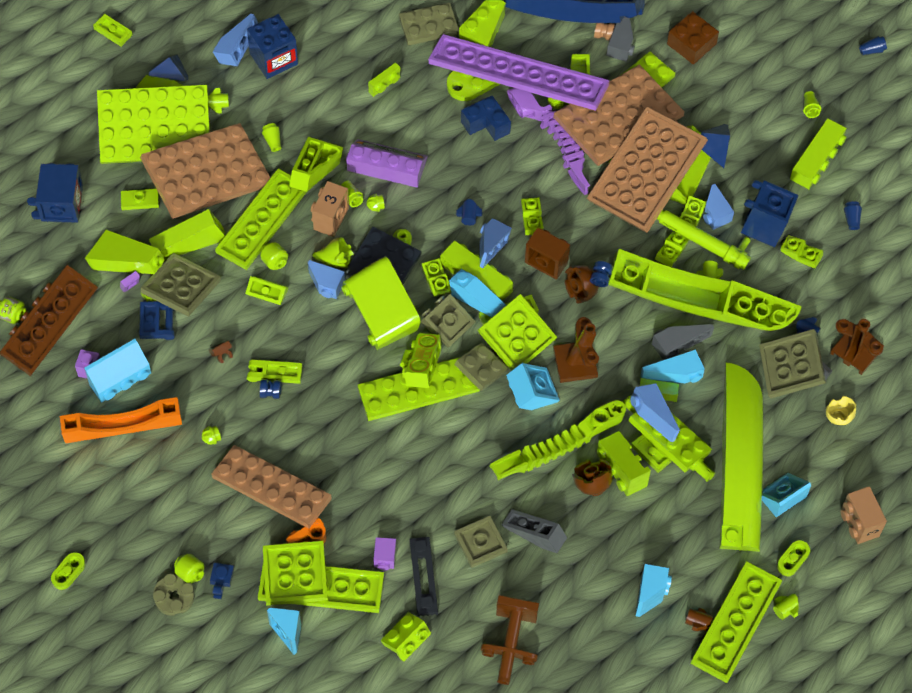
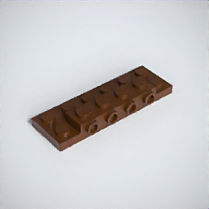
M67 265L53 284L49 282L43 290L45 292L43 297L40 298L38 296L32 304L33 310L31 312L26 311L20 319L22 324L19 327L15 326L9 333L12 337L2 348L0 355L31 376L98 287Z

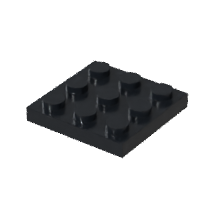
M372 227L345 271V276L351 277L386 256L403 285L422 252Z

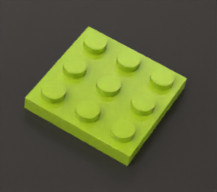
M521 294L477 330L511 371L522 363H529L558 338Z
M323 541L263 546L266 606L328 600Z

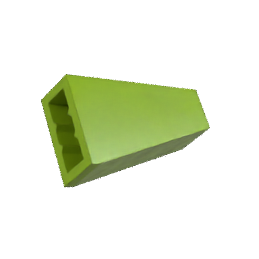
M208 209L150 238L149 241L151 246L158 248L164 259L167 260L173 253L180 256L219 243L226 236L221 222Z
M105 230L85 257L93 270L128 273L136 271L143 274H155L165 261L158 248Z

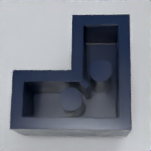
M493 95L461 110V123L469 135L486 128L494 141L510 134L511 121Z

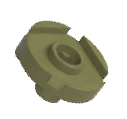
M168 574L156 584L153 591V599L159 611L166 615L174 616L190 609L194 602V589L191 583H186L177 575ZM177 591L179 597L170 599L169 593Z

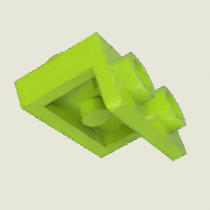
M408 612L381 639V642L385 647L397 653L400 660L404 662L431 635V632L422 619Z

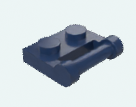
M158 301L140 302V339L164 338L166 340H173L175 338V332L173 331L174 309ZM160 310L166 311L165 330H160Z

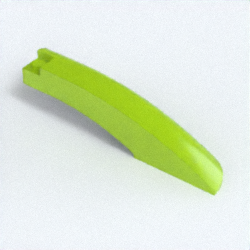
M618 249L612 262L613 270L611 275H609L610 286L650 301L698 316L761 330L772 331L788 326L796 319L802 307L733 280L726 281L675 269L622 249Z

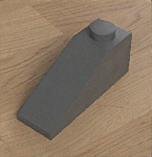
M624 16L621 23H616L608 44L606 56L627 62L629 55H633L635 46L633 45L630 18Z
M707 324L674 326L664 330L660 329L654 334L652 345L661 358L666 360L711 337L714 326Z
M513 509L502 524L509 531L542 549L558 553L567 539L558 523Z

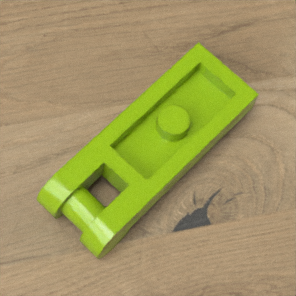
M250 360L248 365L250 372L247 373V380L257 382L261 381V379H268L269 381L281 380L282 383L301 384L303 366L302 363Z

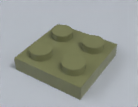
M482 342L459 358L454 364L480 391L504 375L509 369Z
M491 516L454 531V536L471 568L508 552Z

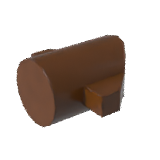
M690 608L685 624L693 626L692 630L708 631L713 616L707 614L702 608H698V611Z

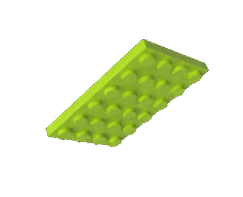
M207 85L97 90L101 164L142 162L140 159L141 154L210 133Z

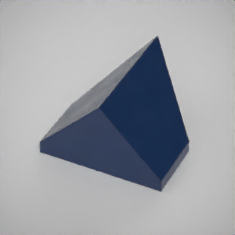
M178 55L167 58L149 72V76L178 81H187L189 77Z
M727 124L701 132V135L708 139L702 150L723 168L725 167L730 139Z

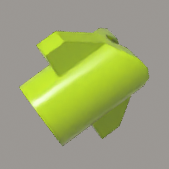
M215 88L208 95V106L217 114H222V108L229 107L228 93H221L220 88Z
M705 261L703 263V270L697 271V274L719 279L723 275V269H718V263L715 261Z
M796 594L780 596L775 599L777 605L773 607V610L781 620H784L789 615L794 618L798 616L800 607Z

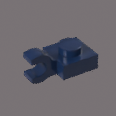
M213 564L210 584L214 585L213 598L222 599L224 586H231L234 572L233 565Z

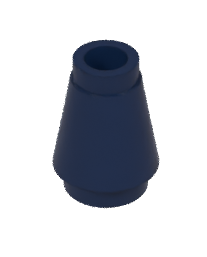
M876 36L859 45L861 55L883 53L884 50H887V44L883 36Z
M848 202L843 210L849 230L860 229L862 207L859 202Z

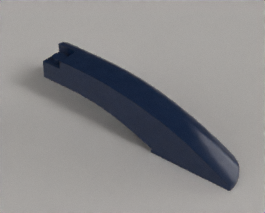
M502 0L506 2L505 7L523 13L562 21L584 23H621L624 16L632 18L642 15L645 6V0Z

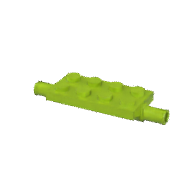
M631 395L623 401L626 408L633 413L629 418V422L682 471L687 472L689 469L696 471L706 482L714 477L715 472L703 462V459L710 454L712 449L673 413L672 415L680 431L675 441L670 442L637 414L635 408L631 405Z

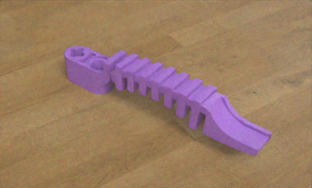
M517 88L508 89L509 100L521 118L527 117L541 121V129L549 127L547 130L548 134L554 133L553 139H559L557 144L559 147L562 146L561 152L562 154L564 153L562 157L565 161L563 167L571 168V170H568V173L576 186L584 195L589 194L588 187L590 185L582 173L585 161L584 152L580 151V146L553 118L556 111L552 112L551 105L541 107L531 92Z

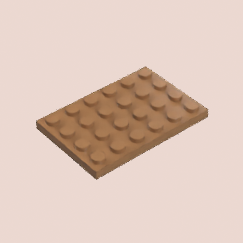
M638 65L609 82V86L596 111L569 104L555 112L553 118L592 161L599 166L615 156L646 107L674 121L682 118L684 111L643 67Z
M646 107L588 195V201L648 233L708 139Z
M241 123L141 154L140 157L172 219L260 190L270 180L268 172Z

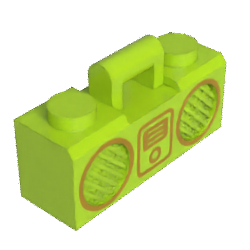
M419 333L416 341H412L411 350L404 351L400 366L403 368L402 377L405 378L406 386L429 388L442 350L440 335Z

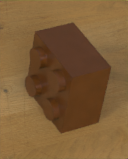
M692 11L669 31L667 45L694 65L717 44L719 31Z
M537 227L526 243L525 263L557 280L568 264L570 244L562 238L553 236L549 231Z

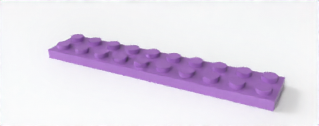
M444 34L428 59L429 64L595 111L609 86V80Z

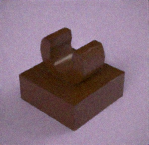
M229 340L209 349L211 356H217L219 363H224L222 359L224 353L228 355L229 359L233 358V354L228 350L232 348Z

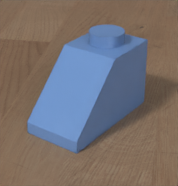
M716 184L711 186L703 215L705 223L710 225L712 230L732 222L734 215L733 209Z
M309 260V274L319 294L326 298L337 299L342 289L341 286H343L342 283L345 280L344 271Z

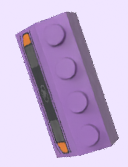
M357 139L352 143L346 159L347 171L418 188L427 156Z

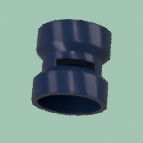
M597 261L594 264V273L591 275L590 282L598 287H607L613 266L604 261Z
M261 379L260 398H267L269 396L273 397V399H280L281 380L269 381L268 379Z

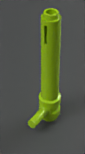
M662 210L657 217L660 224L718 255L726 263L734 264V267L737 269L741 268L744 270L751 259L748 253L745 252L750 243L748 237H744L738 247L730 246L667 210Z

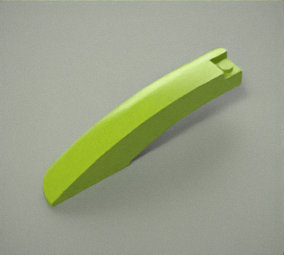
M725 363L719 549L760 552L763 481V396L757 380L750 372L736 364Z

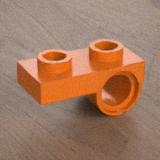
M318 518L310 529L304 526L299 531L291 532L286 538V544L323 541L325 543L326 529L324 523ZM315 532L322 533L319 537L312 536Z

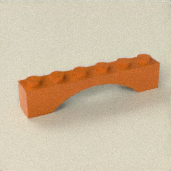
M178 397L157 400L143 408L119 414L92 415L75 413L60 416V423L64 442L72 443L182 425Z

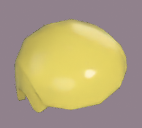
M842 396L840 400L832 399L826 407V417L832 424L847 425L855 418L856 403L847 396Z

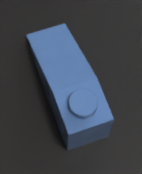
M254 14L248 15L219 40L213 51L219 64L238 66L249 46L247 28L258 24Z
M493 218L487 224L484 223L480 230L482 234L480 239L481 268H484L508 242L512 229Z
M657 384L635 387L630 401L637 414L666 439L674 442L680 429Z

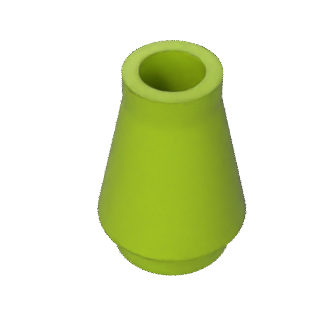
M808 91L804 94L803 112L808 118H815L819 116L821 106L814 92Z
M275 123L265 125L262 128V135L271 151L281 150L279 127Z
M344 181L341 186L348 188L349 205L351 207H358L363 202V194L351 181Z

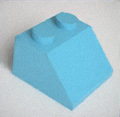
M522 363L506 375L509 386L515 396V402L521 409L534 410L560 401L549 372L545 367Z
M644 565L636 609L637 617L642 616L663 601L664 595H668L672 576L668 575L669 568Z

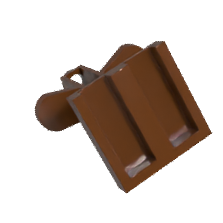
M587 317L579 318L575 324L576 343L553 346L560 383L598 378L596 364L599 361V356L592 346L596 336V328Z
M840 319L836 322L835 327L844 336L834 346L830 354L833 356L836 354L843 359L844 364L854 366L859 370V374L862 375L875 358L882 354L884 345L869 333V320L861 319L856 325L846 319Z
M498 596L496 616L509 618L504 647L482 644L480 650L482 655L486 657H494V654L502 655L497 680L500 684L509 685L514 658L522 659V663L526 665H534L537 661L538 656L536 654L517 650L516 648L522 621L536 623L539 603Z

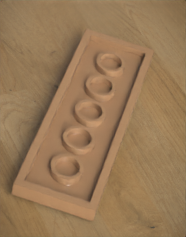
M236 445L230 449L211 474L213 479L309 529L332 499L331 494Z

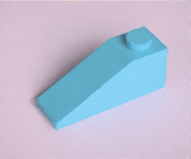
M463 269L449 280L453 297L491 318L507 306L476 276Z
M696 350L642 367L641 378L684 384L688 382L695 383L703 378L705 368Z

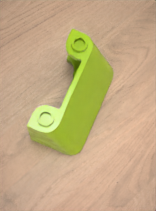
M386 256L343 281L342 291L345 296L354 299L370 329V335L367 336L372 346L375 345L377 350L418 331L421 323L420 317Z

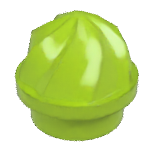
M375 193L368 198L366 204L370 210L380 212L381 209L385 208L382 194L377 195Z
M208 426L203 430L202 440L205 443L215 445L217 441L221 440L217 426Z

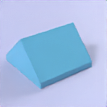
M787 473L762 490V501L774 516L778 517L806 498L811 484L804 479Z
M269 608L267 610L269 625L293 655H295L298 650L301 630L299 611Z

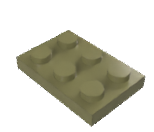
M450 3L399 13V20L408 46L440 39L443 34L448 36L459 35V29Z

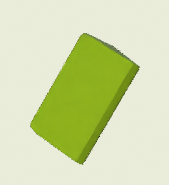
M250 276L245 294L281 305L288 287L256 276Z
M641 378L640 386L657 384L664 400L677 402L679 384Z

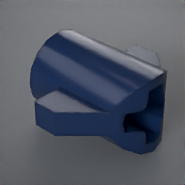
M467 199L456 210V216L462 217L461 222L469 226L476 223V216L483 215L482 209L472 199Z
M814 317L802 319L796 325L797 333L814 329L817 336L821 328L815 325L817 319Z

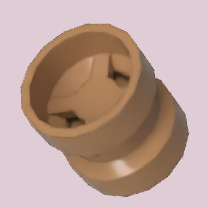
M597 23L594 38L600 39L604 37L610 41L615 24Z

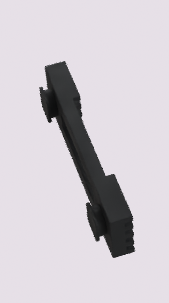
M430 537L409 539L418 617L421 615H438ZM419 558L426 559L430 594H422Z

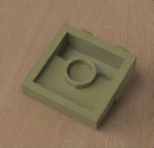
M451 294L446 298L442 295L435 302L437 306L433 310L428 308L422 314L423 319L421 320V323L431 334L440 335L441 341L447 348L475 323V320Z

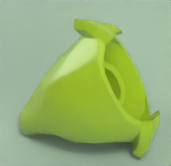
M342 237L333 239L326 247L312 254L315 260L333 268L348 267L350 257L354 255L350 244H347Z

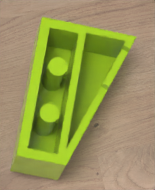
M485 0L460 26L459 39L491 47L504 19L506 2L502 0Z
M308 137L292 169L289 187L306 192L309 191L340 164L343 147Z
M618 431L599 440L597 454L600 459L607 460L610 463L612 476L614 475L619 490L621 492L624 491L625 495L629 496L648 486L651 470L648 466L644 468L639 462L641 457L639 455L634 456L630 450L632 446Z

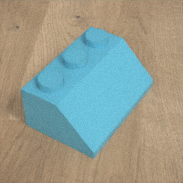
M136 339L84 368L89 385L101 402L112 399L115 394L129 389L132 384L146 379L151 374L149 363Z

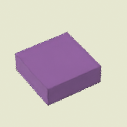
M135 271L120 281V288L123 292L128 291L139 283V274Z

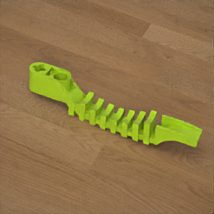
M618 400L595 409L578 426L572 425L569 433L566 429L562 432L561 437L557 434L554 436L553 441L551 438L547 439L545 445L543 441L538 443V446L533 444L529 448V445H527L522 453L519 449L496 460L489 467L492 468L497 479L500 480L514 473H525L527 470L529 472L534 467H540L543 463L547 464L551 459L555 460L558 456H563L566 452H571L574 448L581 447L584 442L586 444L589 443L593 436L620 424L625 415L626 406Z

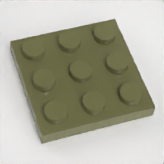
M173 253L141 287V293L189 317L220 283L221 276Z
M814 329L759 345L767 392L770 399L826 383L817 333Z

